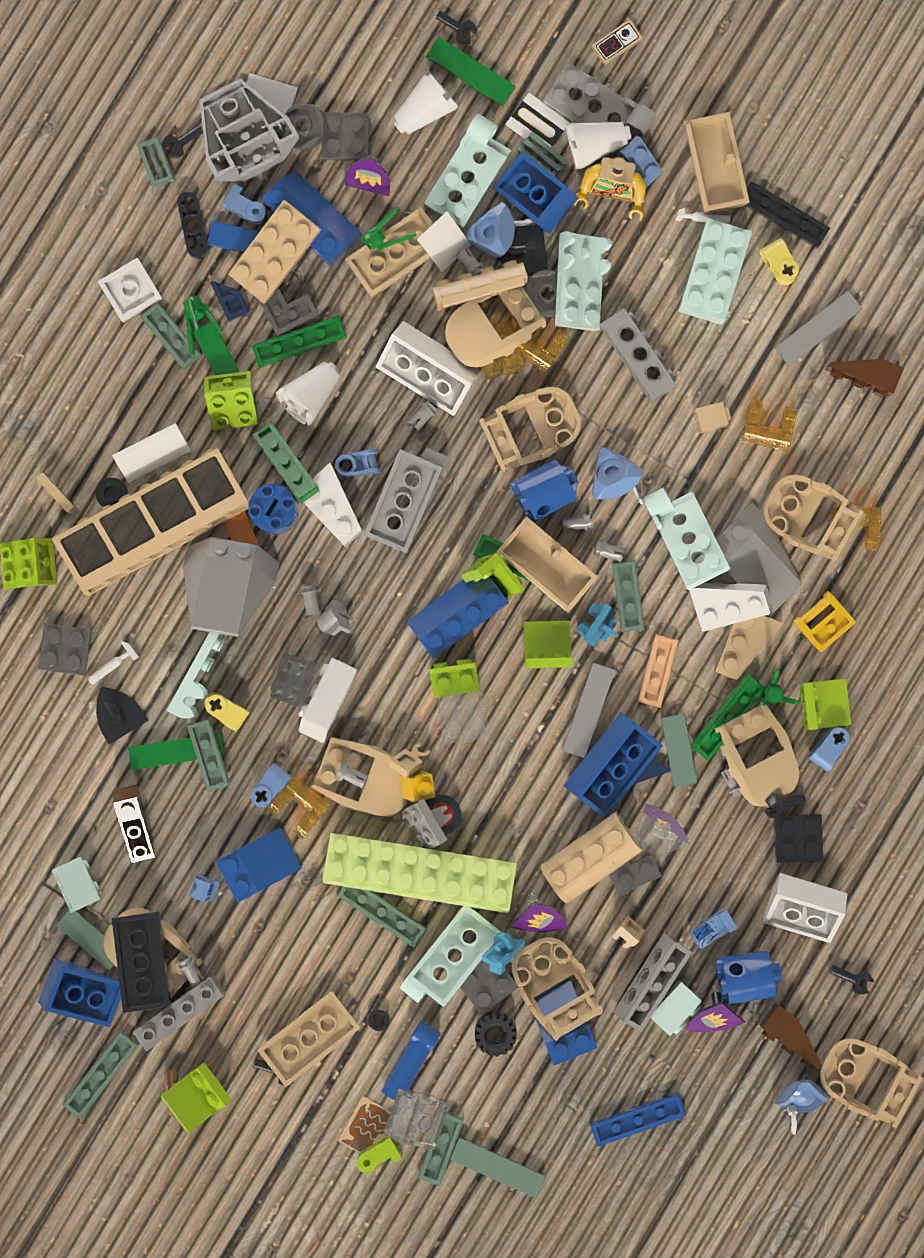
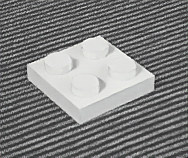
M138 258L98 281L122 322L162 299Z

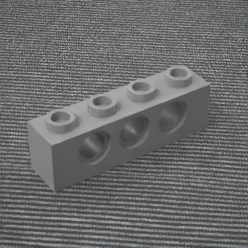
M625 308L602 322L600 329L652 404L674 389L677 379L670 369L666 370L661 363L664 361L661 354L657 350H652L648 344L651 341L645 331L642 330L640 332L635 325L638 322L631 311L627 313ZM628 330L632 333L633 339L625 341L621 338L620 333ZM641 349L645 352L646 358L638 360L634 357L633 352ZM650 368L656 369L659 377L657 379H650L647 376V370Z
M663 933L613 1012L623 1022L642 1032L692 952L680 942Z
M212 974L171 1003V1006L164 1008L136 1028L133 1034L145 1051H148L222 998L226 992Z

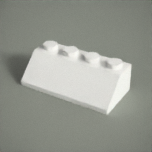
M404 321L391 335L376 365V368L453 416L457 413L482 371L478 367L464 365L451 350Z

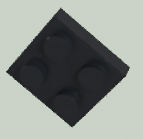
M822 814L780 815L774 818L775 862L823 861Z

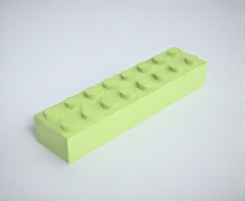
M331 833L323 883L508 913L517 863Z

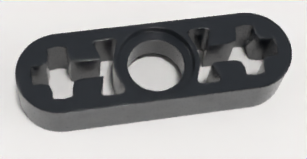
M183 192L178 197L177 204L186 248L193 259L200 260L206 257L209 250L200 204L194 193ZM186 198L194 201L191 204L193 214H189L186 205H182L186 202ZM190 220H197L199 222L197 231L190 232L187 230L186 226ZM188 237H197L200 246H204V248L200 249L199 254H196L195 250H191V248L195 247L193 238L188 239Z

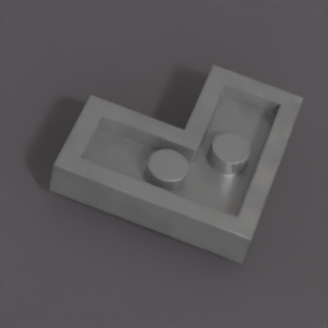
M277 288L266 304L259 300L277 336L319 316L308 294L287 304L279 288Z
M649 855L632 864L628 861L609 876L618 895L621 896L661 877V874L652 855Z

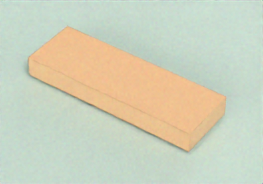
M655 634L638 702L661 708L678 640Z

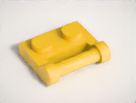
M829 591L822 595L823 598L803 616L793 620L794 625L805 635L819 653L824 651L856 623ZM828 605H831L834 610L810 630L806 624Z

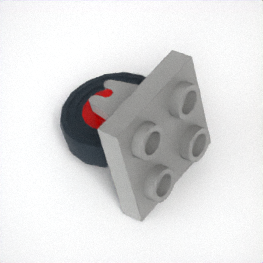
M437 794L434 798L427 799L426 801L422 799L401 811L403 822L415 835L414 840L418 847L426 849L434 848L447 841L446 835L452 834L459 827L462 818L459 804L452 797Z

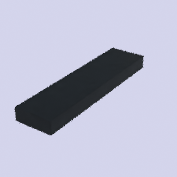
M753 181L749 183L747 187L749 203L744 206L811 246L819 248L830 227Z

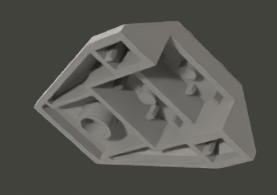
M238 79L199 99L206 161L217 181H247L283 162L299 139V135L290 119L242 79Z
M753 503L716 539L731 569L704 582L767 585L773 605L771 613L766 615L768 617L802 585L776 532L769 527L764 514ZM700 554L693 562L696 564L702 563L705 555Z
M210 537L189 546L183 564L191 629L238 637L275 585L279 562L255 544Z

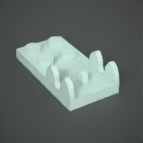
M568 231L560 233L555 326L589 331L600 330L602 277L611 267V262L604 259V253L611 248V239L575 234Z
M209 632L169 705L168 712L181 718H196L199 716L196 707L192 705L196 703V699H205L209 694L199 681L204 672H209L215 660L212 657L215 651L220 652L225 644L226 639L223 638L225 634Z

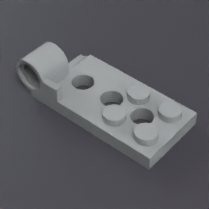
M570 62L543 100L544 104L574 123L608 122L607 118L610 115H617L620 118V122H623L624 127L629 126L631 136L634 133L643 137L656 118V114L648 107L637 104L628 97L627 99L623 98ZM574 89L579 90L582 94V97L576 101L569 97V92ZM591 102L600 104L601 110L598 113L589 111L588 105Z
M427 447L422 458L400 449L364 535L407 553L449 456ZM409 473L418 475L419 483L416 486H409L407 484L406 477ZM402 494L407 495L410 499V504L406 508H402L397 504V498ZM391 516L400 518L401 526L398 529L389 527L388 520Z

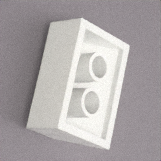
M175 423L112 456L130 485L140 486L149 481V476L155 473L157 476L162 475L170 470L169 466L175 463L181 465L189 461V456L194 453L182 430Z
M780 873L773 886L763 923L831 943L845 916L847 893Z

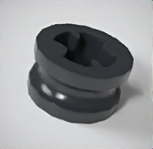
M384 1010L373 1011L368 1019L369 1026L375 1031L386 1029L390 1022L389 1015ZM375 1014L377 1016L379 1014L384 1015L383 1021L385 1025L382 1027L380 1024L379 1027L375 1026L373 1016Z

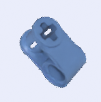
M377 449L363 450L339 456L335 464L336 472L343 478L381 473V469L377 465ZM344 460L352 463L353 467L348 472H344L339 468L340 463Z
M840 727L829 728L812 749L808 759L825 771H830L849 743L850 736L848 732ZM834 733H840V737L842 738L840 742L835 741V738L833 737Z
M273 763L251 793V800L254 805L258 807L269 806L288 785L292 776ZM266 791L267 801L258 802L259 797L257 793Z

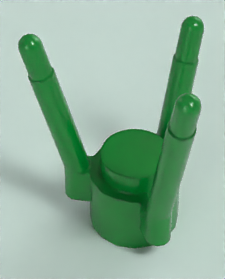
M399 207L393 209L375 227L361 236L363 242L371 251L377 248L381 252L386 247L416 236V233L413 232L385 243L383 242L386 236L380 228L400 210Z
M198 296L188 297L183 302L190 356L192 357L195 353L191 320L195 330L198 331V320L203 318L205 313L219 333L223 332L219 323L210 312L207 303L202 304Z
M778 669L775 670L769 682L770 685L763 692V698L760 702L761 707L767 702L778 703L782 701L795 705L799 704L798 700L783 696V690L776 685L780 673Z

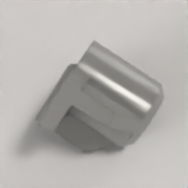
M333 599L325 607L323 614L317 618V625L325 634L335 636L341 630L349 633L351 631L350 623L354 620V617L347 614L344 603Z

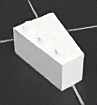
M329 463L312 479L320 491L303 503L347 547L362 533V530L331 463Z
M722 582L702 583L690 589L702 632L768 615L773 608L767 585L722 584Z
M331 658L329 664L324 663L319 673V676L322 678L319 684L314 683L309 693L312 699L309 705L304 703L299 713V716L302 717L299 732L322 743L325 742L327 733L332 723H334L336 714L356 676L357 669L334 658Z

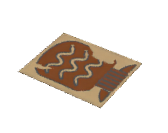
M362 1096L338 1141L360 1153L387 1137L399 1116Z

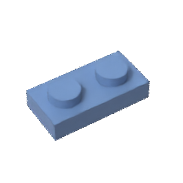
M636 136L620 151L626 162L636 165V172L645 180L646 187L663 173L640 137Z

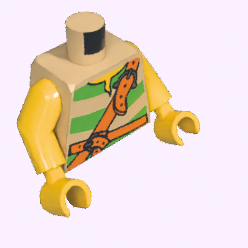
M605 157L601 160L600 164L591 166L585 171L580 185L581 191L575 194L579 197L577 201H584L583 209L588 206L587 192H590L592 195L629 203L635 202L629 217L632 219L634 212H638L640 214V221L642 220L645 212L642 203H644L646 182L636 172V165L634 163L626 162L623 158L611 159Z

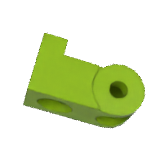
M388 1135L360 1152L357 1159V1167L361 1172L371 1173L378 1164L389 1158L392 1159L393 1163L402 1159L403 1153L393 1135Z

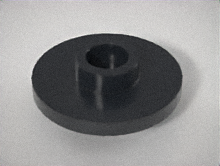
M117 478L104 479L96 489V499L102 507L112 506L118 503L122 496L129 494L125 483Z

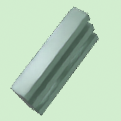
M533 132L517 148L519 153L523 151L554 177L567 163L566 159ZM533 140L535 143H537L560 164L557 165L547 155H545L541 150H539L535 145H533L531 141ZM525 148H530L535 154H537L541 159H543L555 170L551 172L547 167H545L541 162H539L535 157H533L529 152H527Z
M158 136L136 144L153 189L159 185H166L167 182L175 181ZM154 143L157 145L168 175L167 177H164L152 147ZM143 147H148L159 180L155 181Z

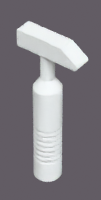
M685 208L679 209L675 215V221H681L682 218H690L696 222H706L707 218L726 224L730 223L729 215L700 212L688 214L685 213Z
M122 641L121 644L127 651L120 657H114L99 670L87 677L92 685L121 665L122 660L130 655L134 661L139 658L129 643Z

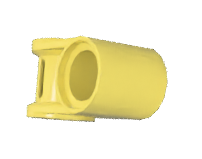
M781 238L759 250L761 258L779 284L790 285L794 282L799 272V267ZM784 269H785V271H789V270H790V271H791L790 276H789L788 274H785V275H784V274L782 273L783 270H784Z
M217 692L208 694L204 700L207 712L235 732L239 730L250 713L242 706L230 701ZM218 698L221 706L211 709L210 701H216Z

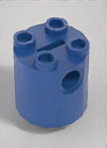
M556 459L510 483L514 493L517 495L515 497L520 507L525 509L526 516L533 522L577 500L578 480L571 467L568 468L560 465Z
M265 484L258 488L252 494L248 504V513L252 521L263 532L272 535L283 534L289 531L296 524L299 516L298 504L293 495L285 487L277 484Z
M767 950L716 959V976L718 984L721 983L722 990L720 993L724 1004L741 1003L776 996L775 983L782 982L781 968L779 963L771 962Z

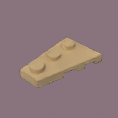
M760 616L732 624L715 672L738 680L783 623L766 616Z

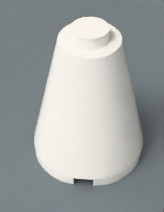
M429 70L394 115L396 119L394 125L402 134L405 131L410 134L458 108L453 98L436 81L437 79Z
M623 122L566 124L568 141L576 170L582 169L622 149L628 144L627 140H631L629 126L624 127Z
M322 362L280 388L276 392V396L280 403L286 402L288 406L286 410L302 424L307 422L310 425L340 379L338 375L339 369L331 362Z

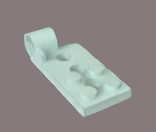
M479 113L472 120L465 136L460 142V146L424 202V206L440 216L448 212L461 229H464L511 153L510 149L492 139L498 125ZM478 152L486 155L487 159L482 164H478L473 160V156ZM464 172H471L474 175V180L471 183L462 181L461 175ZM453 191L460 192L462 195L461 201L457 203L450 201V193Z
M664 487L643 497L688 590L731 569L693 491L672 502ZM679 516L686 517V522L682 525L675 524V520ZM688 535L696 536L692 544L684 543ZM704 554L705 559L702 563L696 564L693 562L696 555Z
M463 906L408 975L400 989L417 1003L421 1001L425 994H428L441 1006L445 1007L482 960V955L494 944V937L501 931L471 907ZM466 931H473L476 935V940L471 944L464 942L462 938L463 933ZM457 949L461 952L462 957L458 962L449 960L448 952L450 950ZM441 967L446 970L447 977L444 980L438 981L434 978L433 972L436 968Z

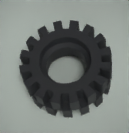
M490 1012L488 1015L482 1016L475 1028V1040L480 1050L489 1056L495 1055V1057H499V1055H505L509 1050L513 1049V1045L516 1043L517 1031L512 1019L500 1012ZM493 1025H498L505 1031V1037L499 1043L490 1042L486 1036L487 1030Z

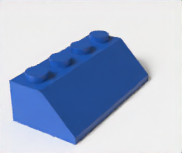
M296 170L277 181L262 197L264 205L271 212L274 213L282 201L286 200L322 229L309 248L329 267L362 235L352 223Z
M490 577L486 579L481 578L477 582L474 580L469 582L462 580L406 621V623L432 658L435 659L508 605L509 602Z
M620 712L563 786L606 819L663 745Z

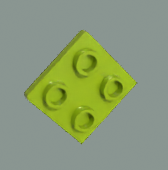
M251 371L204 377V394L212 430L258 424L252 393Z
M30 538L0 544L2 579L5 590L28 586L57 585L52 538Z
M497 552L478 559L460 575L465 582L472 580L477 582L481 578L486 579L490 577L504 597L515 595L525 590L520 577L512 573L506 559Z
M570 621L524 622L525 669L573 667Z
M471 659L457 660V665L448 666L447 662L433 664L434 669H429L434 698L480 691L476 662L471 663Z
M846 679L799 684L804 730L851 725Z
M205 1063L193 1069L161 1095L162 1100L187 1133L192 1132L215 1112L232 1101Z

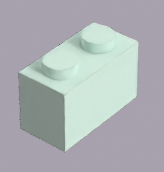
M78 857L51 870L71 913L100 900V888L96 881L92 882L89 876L91 869L86 860L83 861L81 857Z
M678 980L665 994L651 1019L669 1036L673 1033L678 1034L685 1026V1019L689 1015L693 1017L700 1010L701 1006L699 1004L702 1001L684 983Z

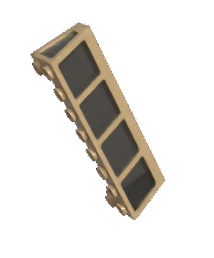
M218 448L203 452L201 454L202 457L194 461H186L180 466V469L164 473L160 480L144 484L139 488L140 491L132 495L122 496L118 503L102 507L98 510V514L80 519L76 526L70 529L64 528L56 534L57 536L52 538L84 594L87 596L92 595L249 509L247 497L227 460Z

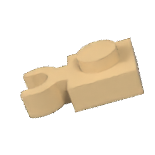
M416 744L412 752L404 749L391 758L389 767L403 777L408 778L422 768L423 762L429 760L430 751L427 750L424 753H420L421 744Z

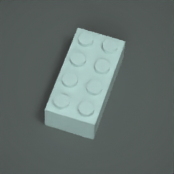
M707 218L678 312L720 325L724 323L752 231Z

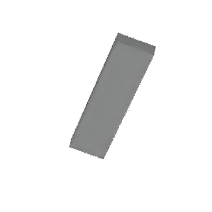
M847 291L774 349L786 364L790 366L863 308L851 293Z
M596 663L592 664L562 751L585 758L615 670Z

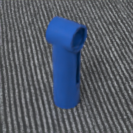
M422 1021L419 1022L402 1056L382 1088V1093L401 1103L441 1032Z

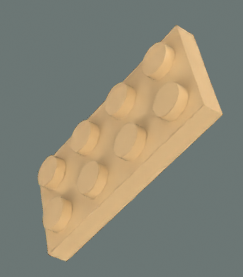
M283 200L228 275L262 303L266 304L322 229L288 201Z
M422 207L385 231L386 239L383 242L385 243L413 232L416 233L415 237L386 247L381 252L377 248L371 251L365 245L345 259L371 299L431 258L417 240L433 225Z
M331 990L260 1046L257 1051L284 1086L287 1087L359 1030L360 1026Z

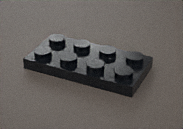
M160 911L111 918L123 1013L171 1006Z

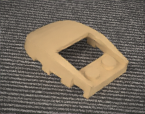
M520 286L467 301L448 319L445 338L454 355L461 363L469 367H482L492 363L498 357L503 355L507 357L512 354L515 348L522 343L525 344L532 338L531 333L540 326L542 329L545 328L546 320L541 316L524 288ZM496 295H499L521 329L501 340L479 306L481 302Z
M545 387L525 395L523 393L507 404L497 408L495 413L487 418L479 420L501 471L535 463L551 456L570 444L578 436L581 427L580 416L573 400L567 392L557 387ZM525 407L543 449L522 458L503 416Z
M789 475L782 478L775 485L764 507V518L774 532L784 537L790 544L836 562L841 561L840 558L863 517H866V514L861 509H858L830 486L801 475ZM824 497L841 506L820 544L816 546L802 538Z
M766 704L763 707L758 706L715 728L716 733L720 732L724 745L721 746L723 756H726L729 765L728 772L731 778H735L740 786V792L751 804L760 807L768 806L765 801L772 795L778 794L784 799L794 790L799 779L797 761L787 733ZM771 727L775 731L783 750L746 769L735 745Z
M333 736L330 738L312 789L353 811L378 817L394 816L407 803V799L402 798L399 776L401 774L389 767L390 759L395 755H391L374 745L337 739V737ZM352 749L375 758L359 802L336 793L340 783V778L337 777L338 771L342 764H347Z
M135 907L125 910L118 917L152 912ZM161 920L163 936L181 951L167 967L171 999L187 981L183 970L178 968L179 959L186 955H191V957L196 959L195 964L197 968L203 961L201 958L197 959L190 950V945L181 938L173 926ZM111 924L105 933L103 945L107 957L117 967L113 927Z
M545 937L531 943L516 954L512 963V971L524 1002L534 1017L556 1041L561 1036L598 1014H602L603 1008L598 1004L595 990L582 963L578 962L573 956V952L561 940ZM574 975L585 993L544 1016L534 998Z
M843 1039L834 1044L829 1050L820 1070L822 1086L829 1095L847 1106L849 1110L878 1122L881 1120L890 1123L895 1128L900 1123L923 1079L889 1052L857 1039ZM875 1057L898 1069L877 1110L853 1098Z

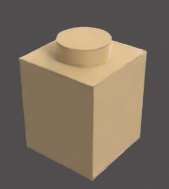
M723 402L696 408L693 411L699 434L724 428L728 425V421L731 420L729 409L724 407Z

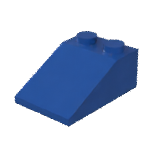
M523 151L493 187L548 234L552 232L579 199L566 185Z
M281 827L216 861L237 903L302 869Z
M54 958L38 1003L47 1012L110 1027L121 999L119 980L78 964Z
M568 979L534 999L544 1016H547L577 998L571 980ZM536 1019L554 1066L598 1048L588 1022L576 1027L555 1041Z

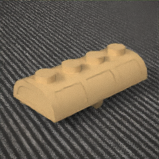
M730 112L684 121L704 213L722 212L748 204L749 197Z
M516 260L509 261L503 264L504 268L495 270L494 267L482 269L480 275L472 277L471 273H466L458 276L459 281L450 283L449 279L436 282V287H433L432 291L437 311L462 305L467 301L516 287H526L528 276L524 264H517ZM486 300L481 302L482 308L487 307Z
M527 516L497 551L510 565L567 613L598 578L597 575Z
M616 811L544 862L540 867L556 894L563 902L568 904L634 858L643 849Z

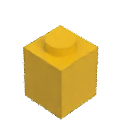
M420 770L408 778L399 775L402 798L416 802L435 797L432 774Z

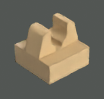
M627 915L621 921L613 938L617 940L621 936L626 940L623 945L624 948L634 947L640 941L645 930Z

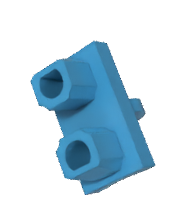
M593 602L588 613L596 618L591 626L582 621L577 628V632L584 637L588 644L595 647L599 639L606 642L610 635L615 638L617 637L618 633L613 629L618 622L612 619L616 611L606 603L603 606Z
M500 932L494 937V944L482 955V961L489 963L490 971L502 974L505 971V966L513 961L516 954L525 946V940L515 939L510 933Z

